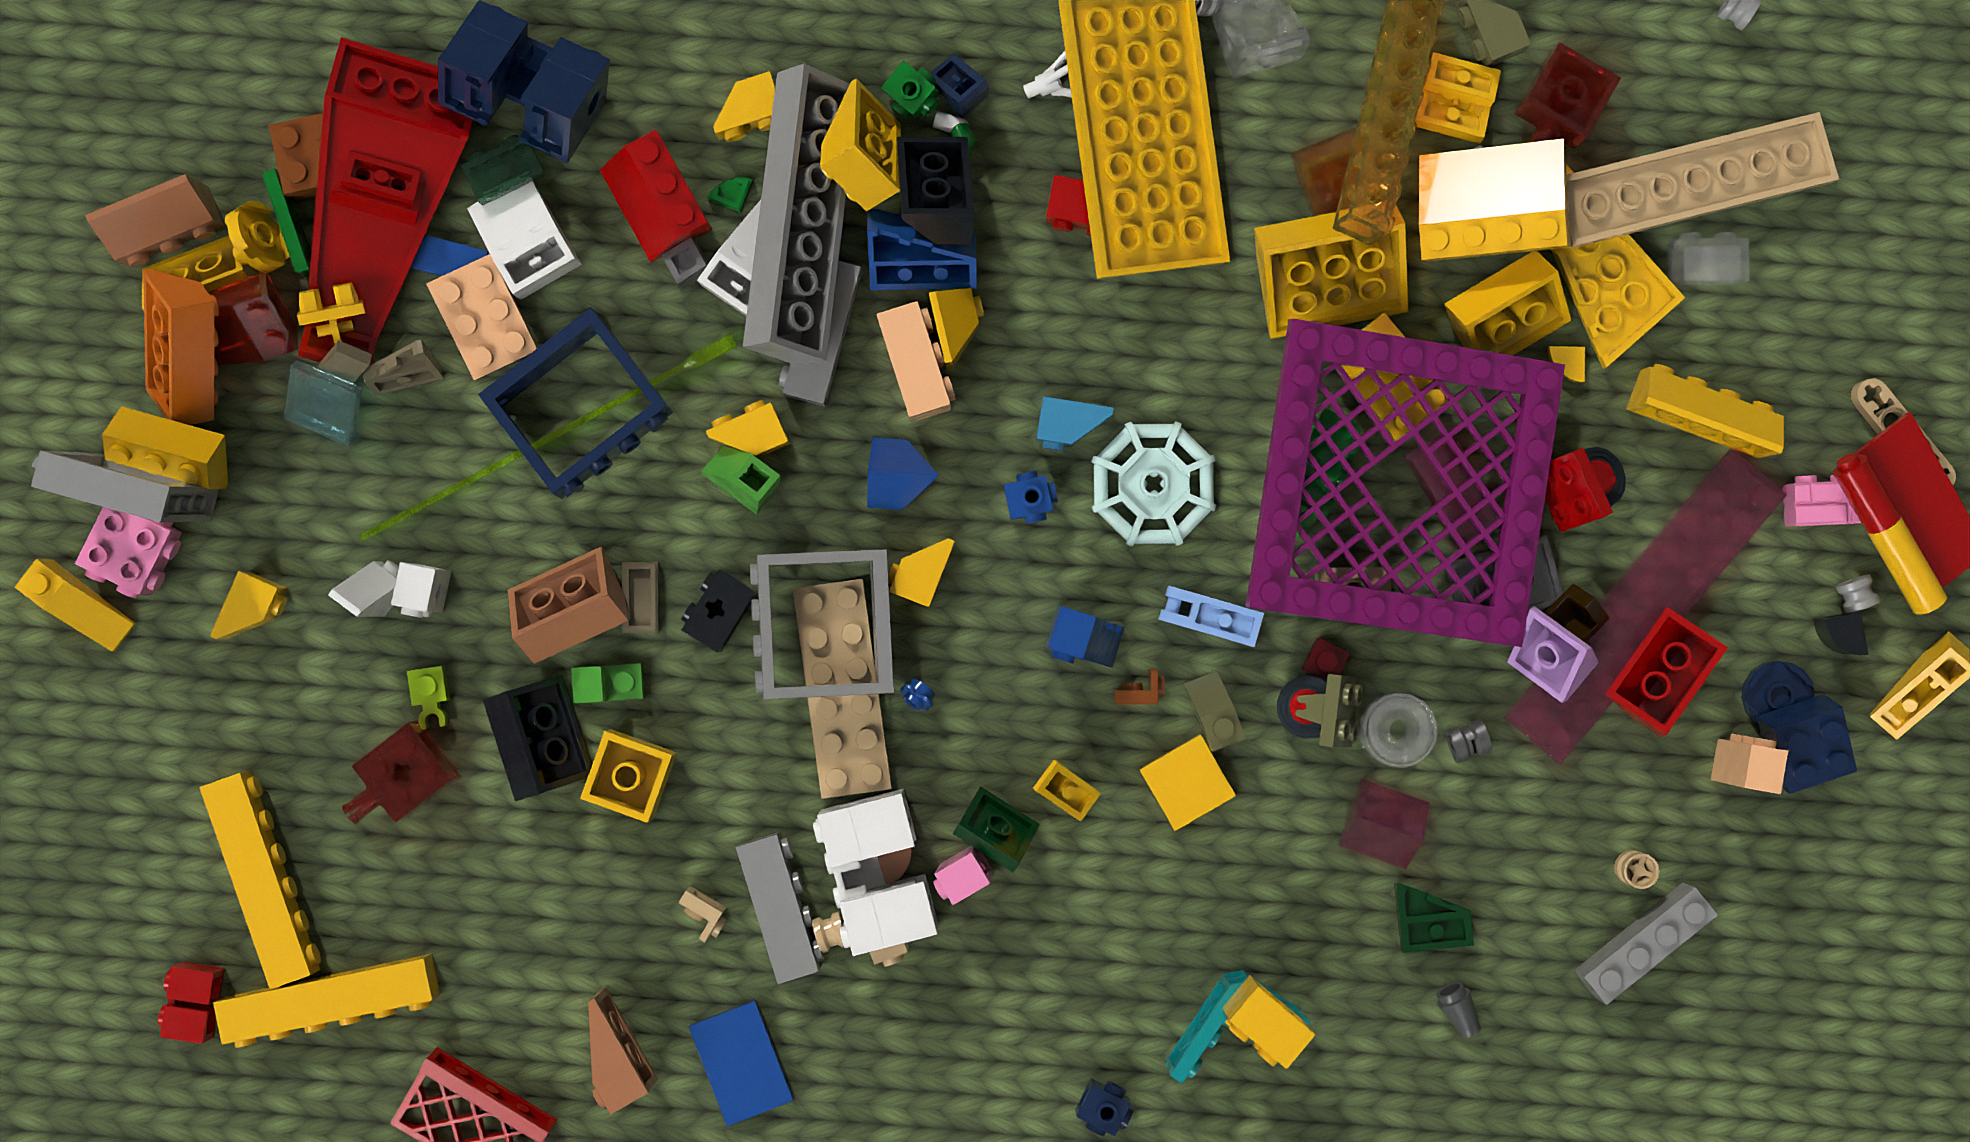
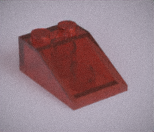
M266 271L208 292L209 295H214L219 309L218 316L214 317V327L219 340L218 346L214 347V357L218 365L266 362L298 350L297 325Z

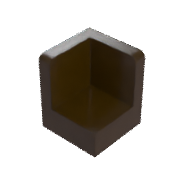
M1574 583L1545 611L1547 616L1585 643L1610 619L1597 599Z

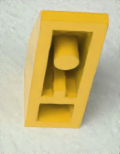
M36 559L15 586L17 590L43 610L112 652L117 650L136 625L135 622L54 560Z
M1948 631L1916 660L1870 713V717L1896 740L1970 678V649Z

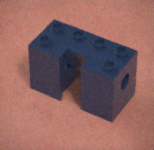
M479 0L438 58V104L487 126L505 98L525 106L524 131L520 135L519 141L568 163L606 104L610 59L602 56L597 51L586 49L560 37L554 48L528 37L527 21L505 12L498 6H492Z

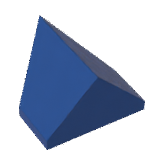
M872 437L868 467L867 508L903 510L939 474L908 440Z

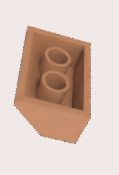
M186 174L85 215L87 222L114 261L129 265L130 267H137L148 263L150 256L159 252L168 254L178 251L183 247L182 243L191 239H207L216 234L215 229L225 226L210 188Z
M602 547L596 548L508 589L512 639L534 664L628 621L625 595Z

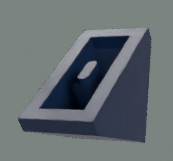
M954 53L930 73L937 80L934 86L962 118L989 96V84L986 79Z

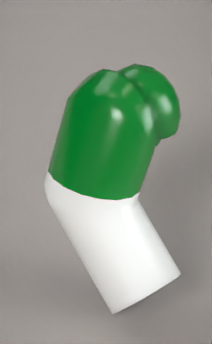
M937 111L933 128L951 133L953 137H968L970 155L973 147L976 146V136L969 123L963 118Z

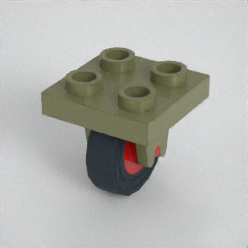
M1328 674L1326 680L1315 675H1304L1289 681L1280 691L1277 700V715L1282 725L1291 734L1304 739L1320 737L1319 746L1352 747V741L1357 740L1359 733V721L1355 720L1357 706L1361 705L1364 693L1363 685H1360V677Z

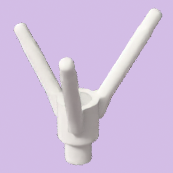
M1065 51L1044 73L1035 76V81L1023 85L1028 99L1038 94L1045 96L1050 93L1052 96L1072 97L1071 89L1063 88L1060 80L1062 76L1068 73L1067 64L1060 68L1066 61Z

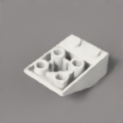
M529 173L467 208L512 294L520 300L582 265Z
M761 200L718 249L697 280L701 286L745 316H747Z

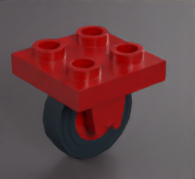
M1582 447L1551 459L1545 500L1550 509L1551 517L1557 524L1560 532L1604 518L1613 513L1611 506L1621 499L1625 491L1626 476L1623 466L1613 453L1600 447L1586 449Z

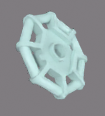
M1130 421L1124 424L1125 428L1098 456H1093L1091 463L1094 464L1093 512H1098L1127 541L1126 544L1133 547L1134 544L1172 543L1179 546L1183 544V539L1211 511L1214 512L1217 505L1214 504L1213 463L1216 459L1214 454L1210 455L1181 427L1182 423L1175 421L1174 424H1133ZM1139 438H1168L1164 448H1143ZM1175 441L1196 462L1186 465L1172 451ZM1132 442L1136 452L1122 466L1112 463L1111 461ZM1196 469L1200 471V497L1190 494L1189 488L1190 472ZM1108 470L1118 473V495L1108 499ZM1150 475L1154 478L1160 475L1163 479L1160 482L1163 488L1162 491L1158 493L1156 490H1153L1149 493L1145 489L1148 484L1145 480L1146 476ZM1186 501L1197 505L1176 525L1173 515ZM1122 502L1137 516L1133 527L1112 505ZM1144 519H1165L1169 528L1163 530H1140Z

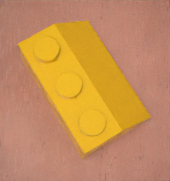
M228 235L142 268V309L144 311L143 270L152 269L201 282L209 295H214L217 300L219 314L214 317V323L220 321L225 316L241 310H250L257 304L262 303V282L256 269L249 264L244 266L236 261L232 252L234 246Z
M1537 251L1530 252L1444 303L1452 329L1463 347L1507 355H1515L1571 321L1558 270Z
M123 406L120 407L102 433L104 456L107 461L207 489H226L228 486L225 435Z

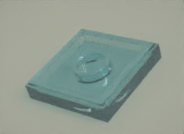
M296 359L290 366L284 419L349 446L355 438L362 387Z

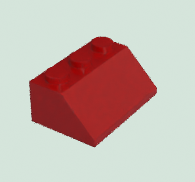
M656 129L624 146L600 169L603 178L651 263L661 258L663 254L689 237L695 239L712 230L705 214Z
M1666 607L1608 688L1605 695L1628 716L1661 738L1666 736L1728 647L1669 607Z

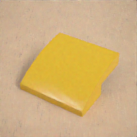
M1433 52L1421 90L1413 126L1481 144L1485 136L1490 109L1495 101L1501 70Z

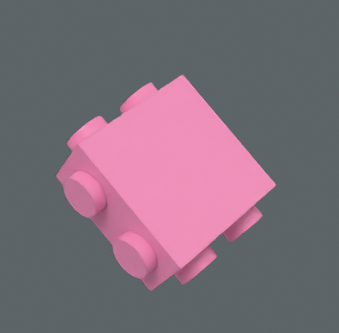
M102 507L75 564L86 569L84 575L95 581L105 583L107 579L117 584L116 590L126 596L137 598L138 595H152L153 591L156 592L161 587L165 579L163 570L168 560H172L180 549L181 542L179 538L182 532L172 527L174 522L160 523Z

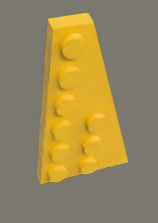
M1566 164V174L1574 173ZM1629 234L1572 249H1551L1602 369L1607 368L1685 299L1683 294Z

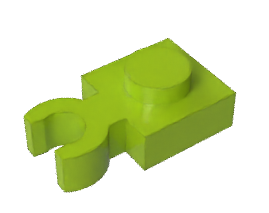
M445 665L407 671L412 706L422 705L423 708L418 719L420 728L422 730L429 728L428 718L431 714L438 716L440 727L447 726L448 715L440 706L441 701L450 700Z

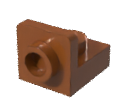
M1148 669V690H1143V683H1121V690H1113V704H1158V697H1164L1165 693L1164 676H1158V669Z

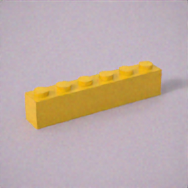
M250 770L199 787L270 990L318 972L320 970L319 964L321 963L320 952L314 943L311 944L308 936L309 921L305 912L299 910L295 898L298 894L296 884L291 876H287L283 864L286 862L285 852L281 844L275 841L272 833L274 829L273 818L267 809L264 810L260 798L263 794L260 781L256 776L252 775Z
M431 953L292 982L271 990L268 987L225 996L213 1002L221 1044L234 1042L235 1048L257 1043L256 1037L269 1035L270 1040H277L291 1036V1030L304 1028L305 1033H311L327 1028L326 1023L339 1020L340 1026L361 1021V1015L374 1013L375 1018L396 1014L395 1008L409 1006V1011L421 1010L430 1007V1001L440 995Z

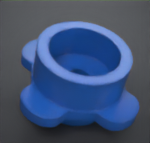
M913 678L909 684L905 683L901 687L900 691L904 695L903 700L910 707L918 711L921 708L928 711L932 707L933 703L931 700L934 698L935 693L923 682Z

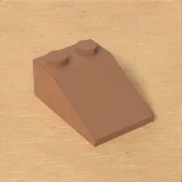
M604 987L588 1001L592 1084L595 1087L592 1092L598 1105L602 1109L606 1107L611 1115L648 1094L658 1078L609 991Z

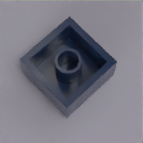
M1825 694L1757 716L1762 739L1777 741L1776 749L1788 751L1782 788L1789 794L1857 772L1843 707Z

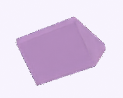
M1534 606L1530 609L1526 618L1523 646H1514L1507 663L1561 703H1564L1591 673L1599 661L1592 647Z

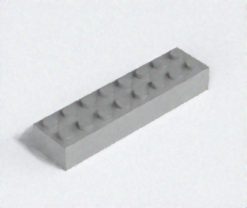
M805 63L777 73L743 348L797 366L827 360L846 194L844 189L834 179L827 178L820 167L821 144L850 83Z

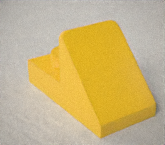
M1058 760L1052 761L1033 787L1036 792L1080 822L1102 794Z

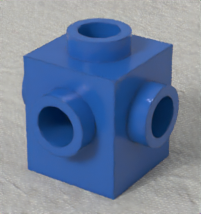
M1037 471L1016 475L1017 482L1003 485L1010 520L1025 518L1026 524L1047 520L1046 513L1053 511V503H1058L1054 482L1047 483L1046 475L1038 477ZM1027 492L1036 493L1038 501L1035 503L1027 502L1025 494Z

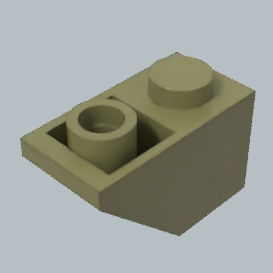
M1461 0L1458 3L1457 16L1459 22L1464 29L1468 28L1473 40L1470 43L1472 53L1477 61H1482L1483 66L1490 67L1524 53L1531 45L1518 11L1491 0Z

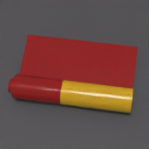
M1906 413L1856 452L1840 458L1836 462L1837 467L1833 470V475L1913 613L1922 615L1941 607L1947 600L1943 587L1970 567V515L1912 413Z

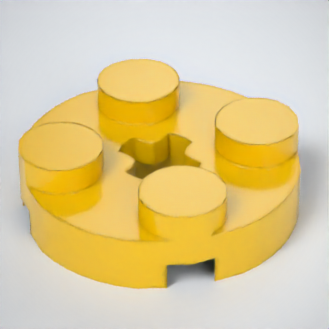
M248 201L225 216V223L234 246L232 252L236 261L244 266L249 264L261 272H273L286 264L284 262L290 256L279 224L269 215L273 211L265 204L257 201Z

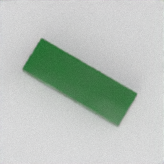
M274 168L265 171L262 176L294 271L305 278H309L311 251L294 201L283 194L278 170Z

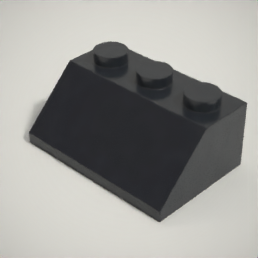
M897 137L901 219L935 244H972L975 211L968 137Z
M563 675L512 689L483 700L515 801L588 778L592 764Z

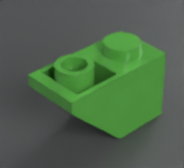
M724 445L701 471V474L756 515L779 489L780 475L753 454Z

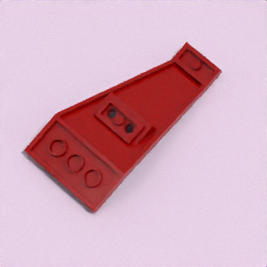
M341 37L323 101L308 290L319 289L322 306L326 307L337 305L333 286L352 282L358 299L363 300L365 314L337 319L338 322L352 320L354 330L340 333L341 339L346 344L370 353L372 355L371 365L379 337L466 146L472 119L438 104V66ZM362 175L365 176L368 180L358 179L356 176ZM392 186H400L403 190H396ZM329 320L305 325L298 357L321 362L335 344L332 335L318 337L316 326L330 324Z

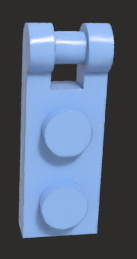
M1167 587L1165 594L1168 597L1165 610L1161 609L1158 620L1255 647L1264 613L1176 587ZM1182 601L1192 603L1188 617L1178 614Z

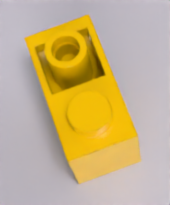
M770 71L735 83L713 126L719 140L725 139L726 142H733L746 136L745 132L759 128L760 131L770 130L775 94V84Z
M763 400L746 406L744 408L745 414L734 419L729 414L712 421L713 428L706 430L710 439L753 454L758 458L791 444L775 406L771 402L765 405Z

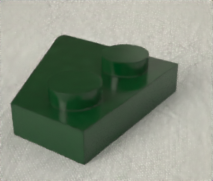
M1394 883L1400 947L1403 953L1474 946L1471 911L1468 908L1402 883Z

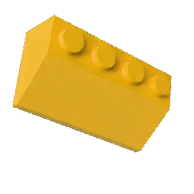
M1654 364L1653 367L1650 366L1640 370L1626 410L1756 458L1782 453L1784 448V416L1773 412V406L1760 401H1753V404L1740 400L1741 395L1728 389H1720L1718 392L1707 388L1708 383L1696 377L1687 376L1686 379L1673 375L1675 370L1664 365Z

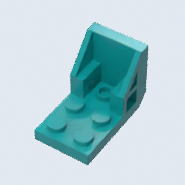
M1244 970L1225 973L1221 976L1165 1060L1169 1075L1180 1083H1183L1187 1076L1193 1078L1203 1062L1200 1056L1207 1046L1213 1048L1223 1032L1220 1029L1222 1023L1229 1027L1224 1022L1227 1016L1222 1007L1248 978L1249 974ZM1258 981L1303 1019L1307 1025L1310 1024L1311 1021L1299 1007Z

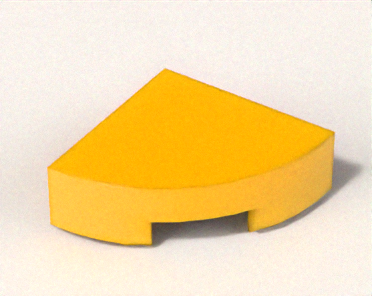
M1547 347L1550 362L1565 364L1563 376L1567 380L1576 383L1585 382V347Z

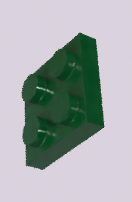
M980 786L953 834L962 839L967 845L974 847L991 858L998 865L1014 873L1040 824Z

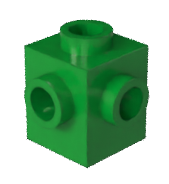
M904 60L881 87L893 99L890 106L905 119L909 114L917 121L922 115L927 117L939 103L937 97L940 95V92L933 86L937 80L923 67L916 71Z

